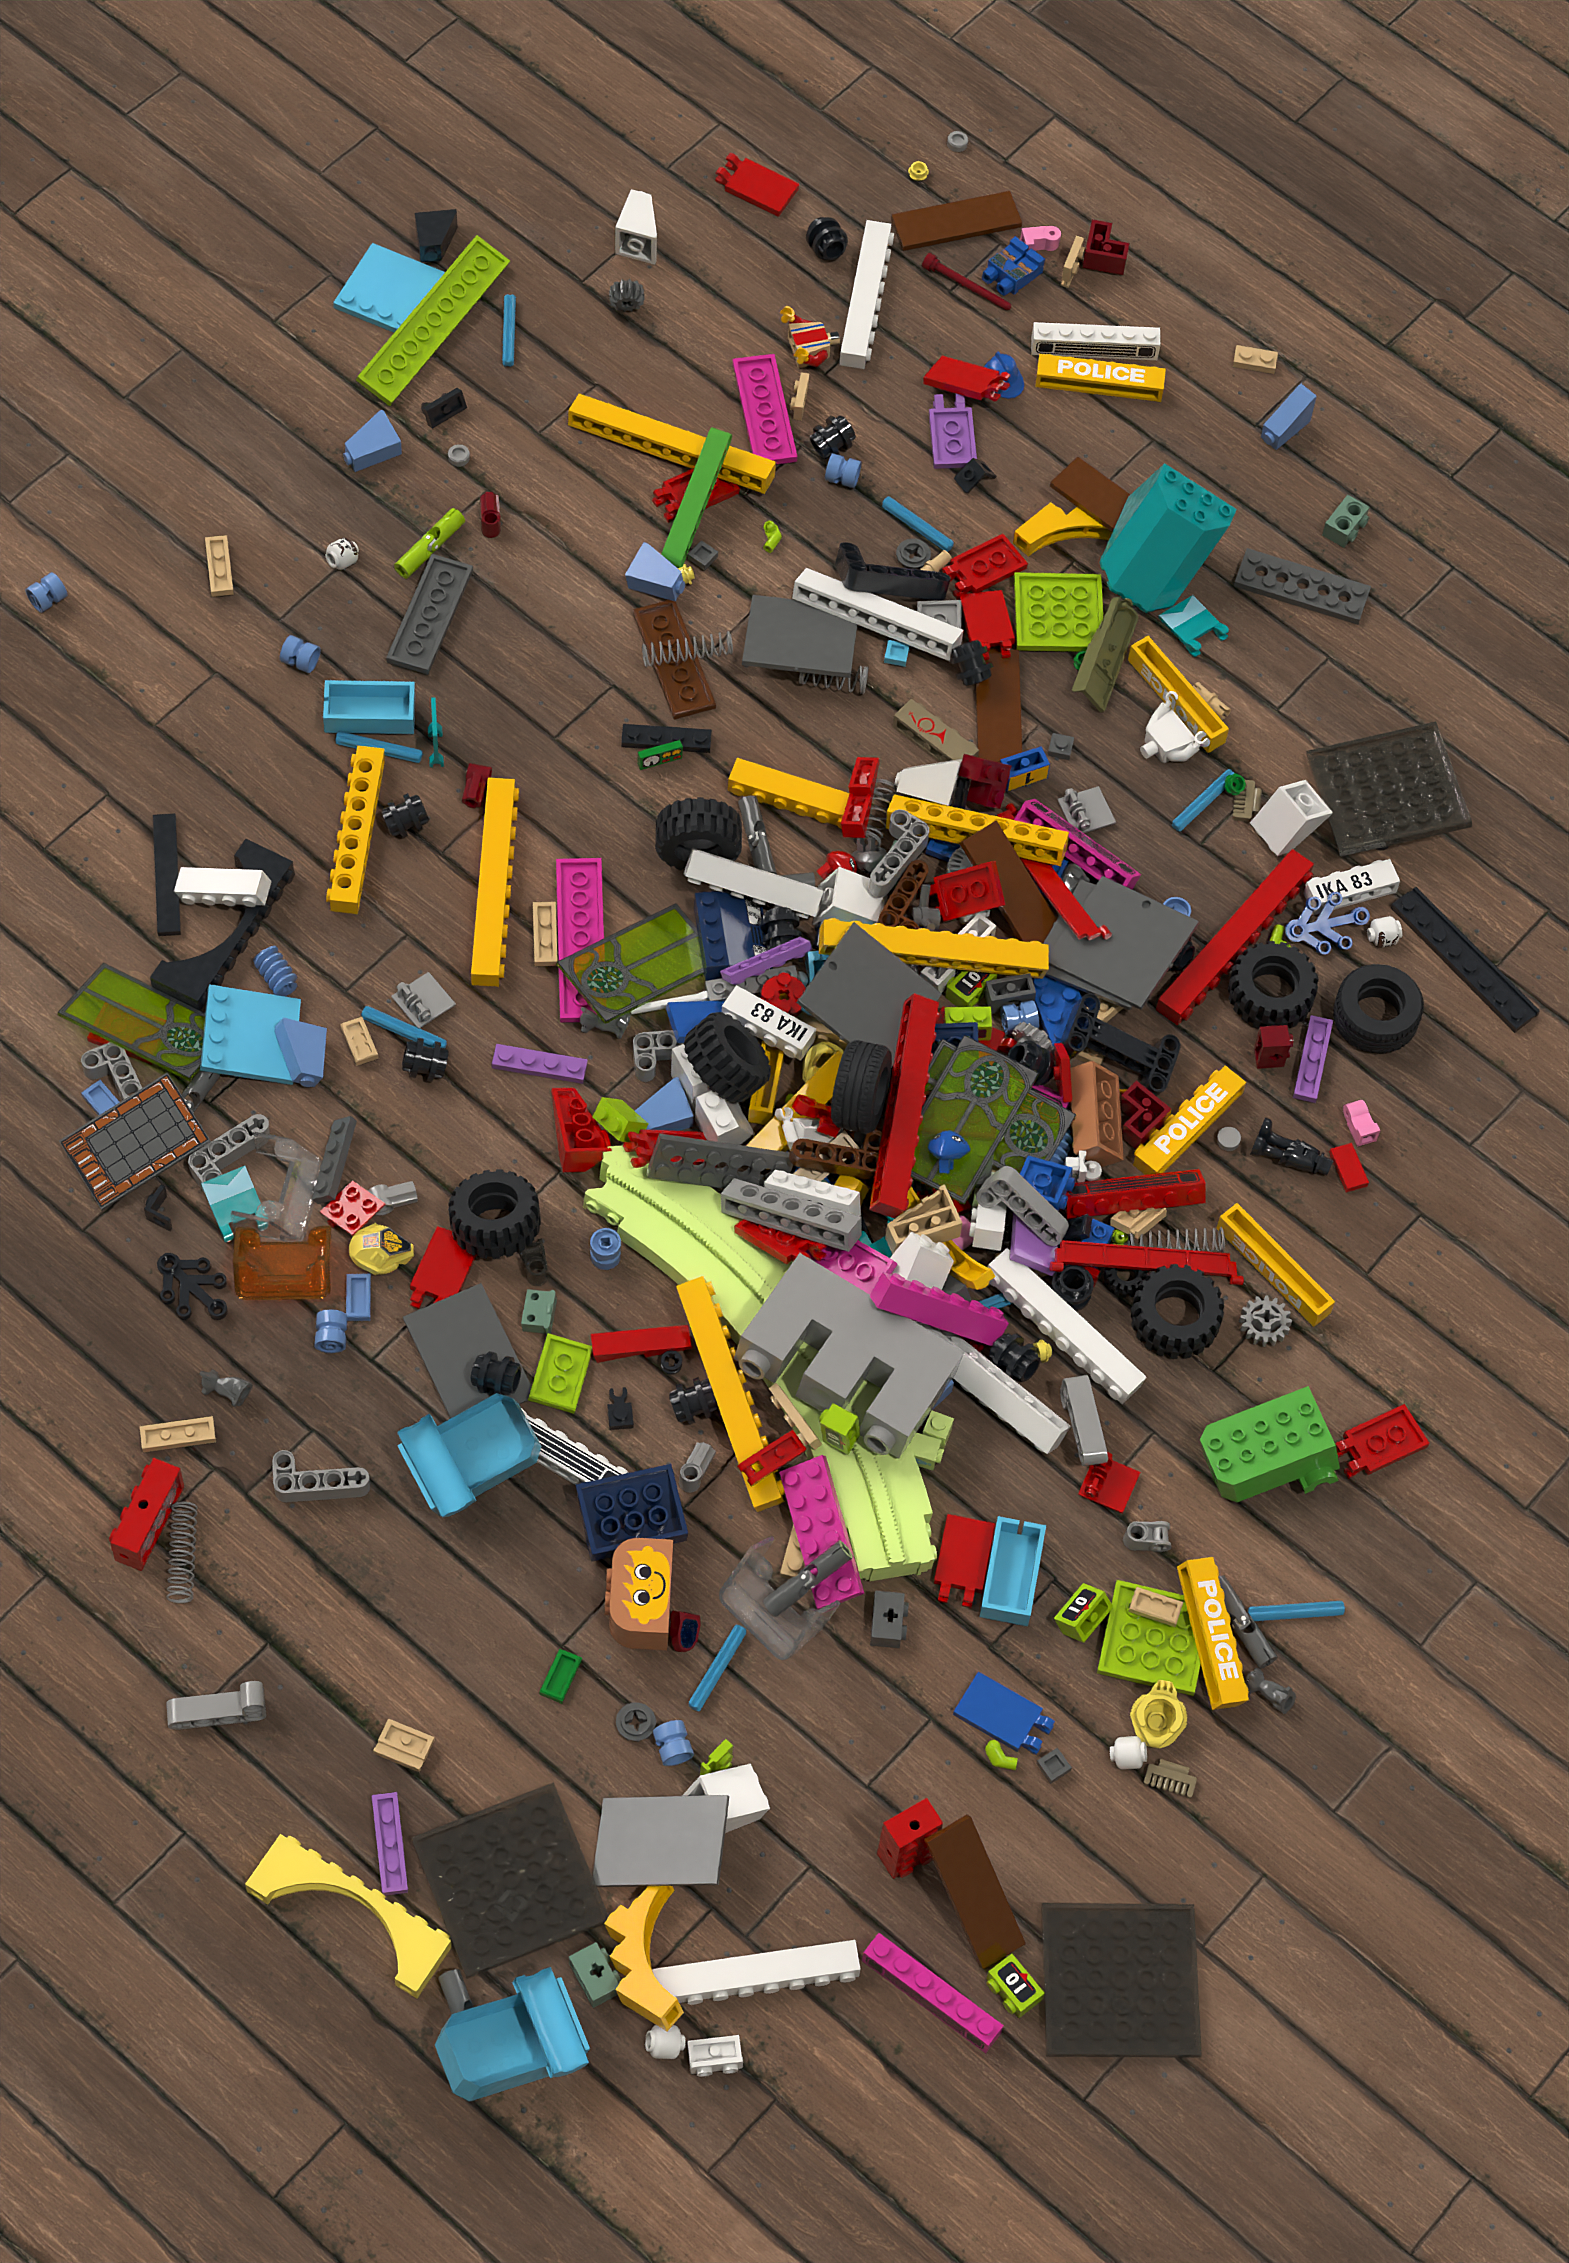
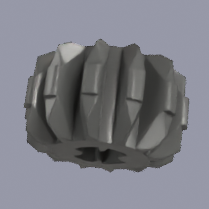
M621 279V282H614V285L610 286L609 290L611 306L615 307L616 310L621 309L623 312L626 310L632 312L633 309H640L645 300L643 285L639 284L638 281H631L630 279L627 281Z

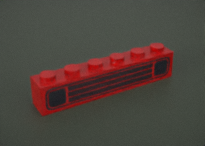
M1200 1169L1075 1183L1072 1192L1067 1191L1066 1193L1068 1201L1064 1212L1067 1219L1086 1214L1095 1216L1113 1214L1120 1211L1130 1212V1210L1137 1209L1140 1211L1147 1208L1158 1209L1206 1203V1182Z

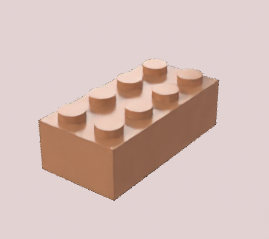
M1094 1061L1072 1067V1102H1070L1072 1112L1076 1114L1071 1123L1074 1154L1078 1155L1079 1151H1086L1085 1160L1096 1161L1101 1167L1123 1161L1119 1076Z

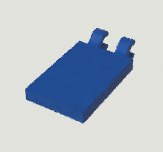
M725 1001L668 1002L666 1011L677 1043H684L686 1034L710 1013L722 1012V1005Z
M980 1672L976 1674L953 1711V1715L1016 1752L1022 1746L1035 1755L1039 1752L1043 1741L1037 1737L1029 1736L1028 1734L1035 1726L1049 1735L1055 1723L1053 1719L1041 1715L1043 1708Z

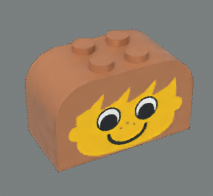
M628 1539L616 1548L613 1555L612 1568H607L605 1615H609V1628L612 1637L617 1643L626 1648L667 1650L673 1540Z

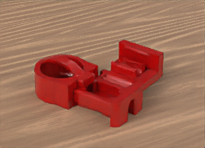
M798 1094L792 1104L795 1112L801 1116L814 1119L817 1116L820 1119L817 1132L836 1138L841 1128H838L832 1122L831 1107L818 1103L815 1099Z

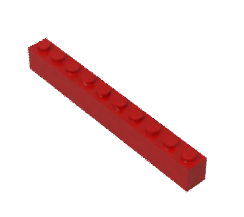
M1292 849L1158 999L1156 1011L1177 1026L1183 1019L1187 1021L1192 1015L1196 1004L1201 1005L1207 997L1206 993L1218 986L1221 980L1220 977L1223 974L1227 975L1232 970L1234 961L1239 955H1243L1244 950L1247 949L1250 943L1254 945L1261 935L1260 932L1263 929L1267 930L1273 923V917L1277 913L1280 915L1285 910L1287 901L1290 898L1292 900L1296 898L1302 884L1306 885L1312 879L1314 863Z
M915 993L905 1000L903 1005L869 1208L871 1211L894 1219L905 1212L909 1205L907 1195L913 1181L911 1171L916 1162L914 1153L919 1143L918 1128L923 1120L921 1110L926 1100L925 1086L930 1077L928 1067L933 1058L931 1049L936 1039V1032L934 1030L940 1016L938 1011L939 1002Z

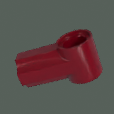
M485 492V494L480 496L481 532L485 537L494 538L501 531L499 495L494 494V492Z
M469 763L466 773V786L462 797V803L467 807L474 809L481 807L488 778L492 776V767Z

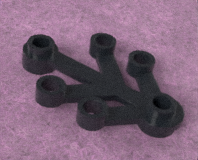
M165 1253L158 1259V1271L164 1275L163 1290L160 1293L161 1301L164 1304L169 1305L175 1301V1293L172 1290L173 1276L180 1281L179 1306L177 1307V1316L181 1320L189 1319L192 1314L191 1307L189 1306L190 1292L208 1308L209 1316L212 1319L221 1320L226 1317L228 1313L226 1302L222 1299H212L199 1286L213 1285L216 1289H223L227 1285L226 1276L223 1273L187 1275L183 1271L186 1269H197L201 1274L208 1273L211 1265L207 1258L180 1260L173 1253ZM168 1263L173 1264V1267L166 1268L165 1266ZM206 1263L207 1267L200 1268L199 1265ZM219 1278L224 1280L222 1283L215 1282ZM171 1294L172 1297L165 1299L164 1295ZM183 1309L188 1310L186 1314L180 1313V1311ZM221 1309L222 1313L215 1314L214 1311Z

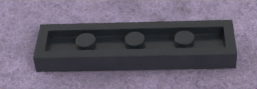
M623 724L621 747L649 749L680 740L685 752L710 753L712 730Z

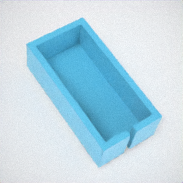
M325 680L324 732L414 734L415 682Z
M998 1516L979 1617L1028 1626L1046 1525L1024 1521L1022 1534L1020 1535L1017 1534L1020 1520Z

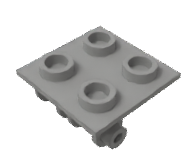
M1099 786L1078 793L1070 788L1065 791L1066 795L1058 799L1068 823L1082 833L1116 823Z
M429 972L410 984L401 982L397 985L398 991L391 996L417 1028L423 1027L456 1005Z

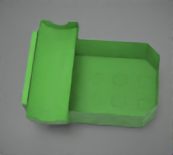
M1309 1386L1206 1426L1200 1438L1204 1458L1221 1497L1235 1502H1240L1296 1479H1299L1305 1494L1313 1491L1321 1483L1328 1482L1331 1484L1339 1481L1335 1470L1340 1469L1336 1445Z

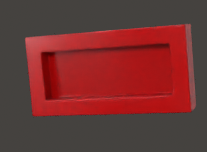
M1349 1143L1331 1148L1329 1154L1345 1192L1368 1187L1369 1181L1353 1144Z

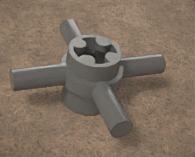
M922 884L919 905L917 907L914 905L910 907L908 919L917 923L919 929L925 928L930 931H937L940 926L939 908H928L931 886Z

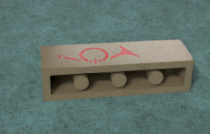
M910 699L894 715L893 728L938 762L963 759L964 754L978 757L979 749L973 742L964 739L957 730L948 727L941 718L931 714L921 703Z

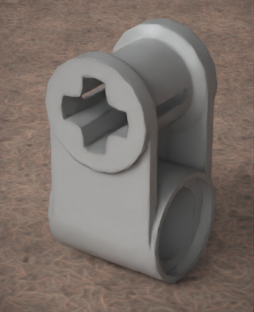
M1165 1521L1132 1522L1124 1534V1545L1134 1551H1168L1171 1549V1543L1168 1539L1170 1523ZM1131 1533L1139 1534L1141 1539L1133 1538Z

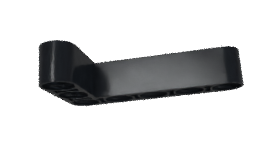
M843 542L839 545L835 562L844 587L852 591L942 601L946 599L951 580L949 575L942 572L866 564L859 548L848 542Z

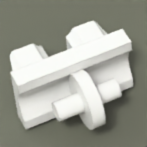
M1079 1151L1078 1157H1066L1065 1166L1073 1168L1072 1177L1075 1178V1183L1085 1182V1179L1094 1181L1101 1176L1102 1168L1096 1161L1085 1162L1086 1151Z

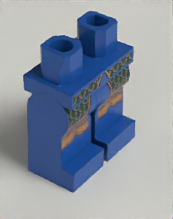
M1015 236L1003 251L988 260V266L983 272L982 280L987 284H991L995 280L998 283L996 289L1003 296L1009 292L1015 295L1019 289L1043 273L1045 258L1032 248L1029 250V246Z

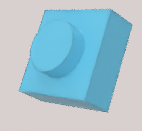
M888 640L884 663L906 667L910 645Z

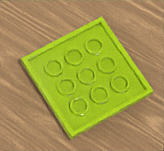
M1014 573L1016 650L1086 651L1103 620L1101 574Z
M1116 1580L1111 1603L1113 1608L1109 1612L1097 1674L1154 1686L1159 1680L1170 1681L1178 1693L1194 1696L1201 1663L1184 1595ZM1136 1587L1183 1602L1176 1627L1128 1612Z

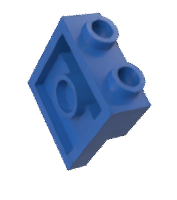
M1027 1156L1020 1175L1058 1212L1059 1209H1065L1068 1201L1066 1193L1067 1191L1072 1192L1075 1185V1178L1072 1177L1073 1168Z

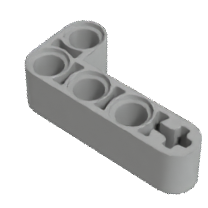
M902 809L895 810L890 817L889 832L898 841L870 874L869 891L876 897H883L888 894L902 877L909 864L916 860L928 844V825Z
M673 1030L642 1032L634 1037L633 1059L635 1075L638 1080L642 1082L651 1081L656 1074V1061L671 1060L672 1049L684 1044L677 1043ZM663 1044H670L671 1046H669V1047H664V1046H662V1045H663ZM645 1045L647 1048L642 1049L639 1046ZM642 1066H649L650 1068H649V1069H643V1068H641V1067H642Z
M110 1042L89 1050L82 1055L81 1062L84 1075L89 1079L95 1080L110 1074L122 1101L129 1097V1093L142 1089L124 1047L120 1043ZM112 1055H119L117 1058H110ZM92 1063H96V1064H97L96 1066H93V1067H90V1066H89V1065L92 1064ZM121 1074H128L125 1077H119Z
M261 1114L253 1115L190 1155L188 1159L190 1174L202 1191L201 1183L222 1175L220 1170L269 1139L270 1128L268 1119ZM238 1139L244 1140L242 1143H235ZM217 1152H224L223 1155H215ZM198 1164H204V1165H205V1166H203V1167H201V1168H196V1167H195V1166L198 1165Z
M1004 1166L988 1177L976 1195L977 1202L984 1208H992L1003 1201L1048 1245H1059L1068 1230V1221L1012 1167Z
M1088 1375L1063 1379L1060 1389L1063 1408L1069 1411L1082 1466L1107 1463L1106 1444Z
M281 1450L273 1456L274 1490L277 1499L282 1502L354 1498L365 1496L370 1491L369 1474L363 1468L296 1472L295 1459L291 1452ZM282 1462L290 1463L288 1467H279V1464ZM332 1481L340 1482L336 1487L329 1486V1483ZM307 1483L316 1484L315 1487L311 1489H307L304 1487ZM285 1484L291 1486V1488L288 1490L279 1489L282 1485Z
M259 1681L242 1683L240 1691L175 1698L166 1702L168 1728L174 1730L251 1722L266 1718L264 1688L262 1682Z

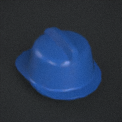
M999 351L996 352L995 356L984 367L999 371V374L1002 372L1009 373V379L1004 381L1010 384L1007 390L999 389L995 393L1000 394L1002 398H1015L1024 389L1023 377L1011 356L1000 354Z

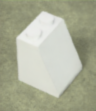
M631 189L615 229V254L655 265L657 232L652 197L645 192Z
M962 759L903 769L902 772L897 773L894 785L898 786L897 792L947 806L953 804L957 780L960 777L958 774Z
M1303 780L1279 787L1250 824L1255 828L1256 833L1269 845L1270 850L1279 856L1289 853L1329 818L1333 812L1308 782Z
M838 867L818 885V888L823 890L816 916L813 919V925H818V922L830 918H836L844 922L860 921L863 924H875L887 902L888 895L886 894L883 897L873 896L869 891L870 878Z
M682 1044L672 1049L671 1076L672 1078L679 1077L693 1112L696 1109V1098L711 1090L706 1083H703L698 1073H695L693 1070V1066L689 1063L688 1055L684 1050L685 1045Z
M712 1090L696 1098L695 1122L700 1131L703 1132L706 1140L744 1146L755 1136L738 1102H729L726 1098L719 1097Z
M913 1232L907 1236L890 1257V1259L897 1263L892 1274L896 1273L904 1277L905 1280L911 1282L912 1280H917L928 1288L934 1286L941 1290L954 1260L948 1253L950 1250L946 1245L941 1242L935 1243L926 1235L922 1234L920 1236Z
M751 1764L701 1775L682 1795L730 1796L725 1833L760 1820L770 1809L768 1799L761 1789L758 1776Z

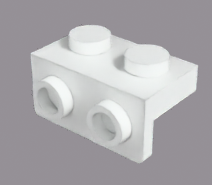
M739 2035L687 2041L691 2074L704 2077L712 2075L714 2071H723L725 2074H730L743 2068Z

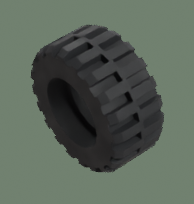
M697 797V799L685 798L684 801L677 800L672 805L668 804L661 810L656 819L655 849L658 856L670 867L675 866L676 869L681 871L685 870L692 848L735 861L742 851L741 817L732 806L728 807L727 803L717 802L716 799L712 798L709 800L704 799V797Z
M1267 941L1265 945L1262 942L1254 944L1253 949L1248 947L1244 950L1243 955H1239L1236 959L1228 985L1230 1004L1234 1005L1233 1010L1237 1015H1242L1241 1019L1243 1021L1253 1023V1027L1258 1029L1265 1026L1287 1025L1290 1028L1297 1026L1298 1022H1302L1311 1011L1317 994L1319 979L1318 974L1315 973L1316 968L1312 962L1309 963V957L1305 953H1299L1297 947H1288L1287 943L1284 942L1275 944V941ZM1262 975L1279 976L1290 984L1293 993L1281 998L1270 997L1261 993L1254 985L1253 980Z
M723 1012L710 1013L686 1034L684 1050L688 1055L689 1063L692 1064L695 1073H698L703 1083H706L709 1089L716 1092L719 1097L726 1098L729 1102H743L769 1081L771 1066L769 1065L768 1057L765 1055V1050L759 1045L758 1040L755 1036L753 1037L750 1030L744 1027L737 1019H733L731 1015Z
M496 1169L495 1172L485 1170L482 1174L475 1173L470 1176V1179L467 1180L465 1178L459 1184V1187L454 1189L449 1199L448 1211L452 1236L462 1249H466L468 1253L474 1256L478 1254L480 1258L487 1259V1257H492L493 1259H500L501 1256L511 1257L513 1253L523 1251L525 1245L529 1246L535 1240L534 1237L539 1233L541 1217L538 1195L535 1192L534 1186L521 1175L517 1177V1174L509 1171L506 1173L504 1170ZM491 1209L511 1211L509 1215L500 1219L488 1220L478 1217L481 1213Z
M1170 1264V1268L1166 1269L1165 1266L1157 1268L1156 1273L1151 1271L1146 1275L1145 1280H1141L1132 1303L1131 1324L1133 1330L1137 1331L1136 1336L1139 1341H1145V1347L1150 1351L1155 1349L1157 1350V1355L1162 1357L1164 1354H1168L1170 1359H1177L1179 1355H1182L1184 1359L1191 1358L1193 1352L1195 1355H1198L1204 1351V1348H1209L1214 1338L1217 1337L1224 1316V1299L1220 1298L1222 1293L1219 1287H1213L1215 1281L1209 1276L1205 1278L1203 1271L1199 1269L1197 1271L1191 1270V1266L1184 1265V1268L1178 1267V1264ZM1165 1298H1181L1195 1307L1199 1319L1186 1326L1173 1325L1166 1322L1158 1314L1155 1306Z

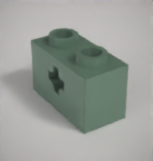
M596 1942L569 1956V1965L593 2008L617 1996L618 1994L615 1989L621 1981L616 1970L612 1971L608 1965L610 1958L604 1948L600 1949ZM596 1970L597 1973H601V1977L598 1978L597 1975H592V1971Z

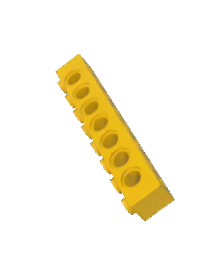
M357 746L356 754H352L351 767L354 768L353 773L348 774L347 786H350V790L345 792L344 805L347 806L346 811L341 812L340 824L343 825V828L338 830L337 844L340 845L339 850L335 849L333 862L336 863V867L331 869L330 882L333 884L332 889L328 888L326 902H330V908L333 912L358 914L385 764L384 748Z
M895 794L887 810V829L890 826L891 814L895 810L902 809L928 825L929 838L959 844L997 820L1015 852L1021 858L1061 866L1067 850L1069 832Z

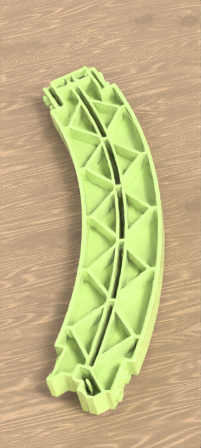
M623 1145L607 1147L612 1148V1151L603 1152L599 1179L605 1182L603 1188L588 1189L586 1191L583 1208L603 1216L611 1225H617V1233L621 1241L652 1262L678 1285L704 1276L707 1282L711 1281L716 1295L712 1296L714 1303L720 1304L724 1315L720 1317L723 1326L727 1325L731 1339L738 1346L741 1335L793 1262L791 1261L786 1265L737 1235L734 1226L743 1219L722 1213L721 1195L710 1186L648 1178L646 1172L649 1163L640 1168H633L630 1162L632 1158H639L635 1151L626 1152ZM803 1342L776 1383L782 1388L822 1443L816 1450L810 1444L805 1446L807 1449L805 1454L808 1460L820 1455H824L827 1458L860 1579L865 1578V1581L869 1580L870 1582L912 1574L921 1575V1572L932 1569L934 1560L937 1559V1551L935 1545H931L929 1539L931 1537L929 1523L933 1512L910 1443L898 1459L890 1453L880 1455L873 1452L866 1446L863 1440L864 1437L861 1435L848 1455L823 1442L819 1422L822 1412L796 1397L804 1372L819 1352ZM765 1377L763 1378L768 1388L775 1384ZM866 1379L845 1408V1410L858 1416L859 1428L866 1411L881 1390L880 1387ZM795 1425L793 1430L797 1435L800 1431Z

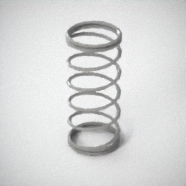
M859 666L852 689H850V678H848V690L850 693L855 687L859 672L860 694L865 693L868 666L864 667L863 674L862 666ZM800 672L799 684L804 685L810 673H807L805 679L806 673ZM813 674V685L815 687L818 685L820 681L821 674H819L816 684L815 674ZM824 675V681H825V687H826V688H829V686H830V684H831V682H832L833 676H831L830 681H829V684H828V686H827V675ZM836 676V686L838 690L842 688L845 677H843L841 685L839 687L838 676Z
M876 779V782L885 783L893 787L895 793L889 789L877 787L874 789V794L878 797H873V799H880L890 804L888 800H892L894 794L897 795V787L888 780ZM876 789L886 790L891 792L892 794H884L878 792ZM872 802V805L875 807H871V809H877L887 814L885 810H888V808L879 807ZM870 813L872 817H869V819H874L884 824L883 828L867 825L869 826L867 829L874 830L881 835L879 838L876 834L866 831V837H875V840L878 841L875 847H879L883 834L878 830L886 828V824L882 821L886 820V818H879ZM853 838L854 842L857 844V838Z

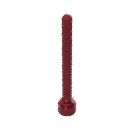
M929 252L924 258L922 268L928 271L936 270L1004 310L1011 309V303L941 264L936 255Z

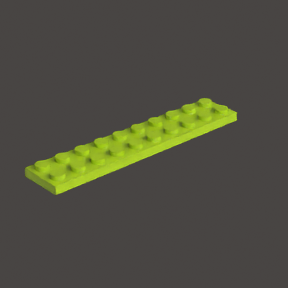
M476 235L357 376L356 381L387 405L391 406L509 265L510 260Z

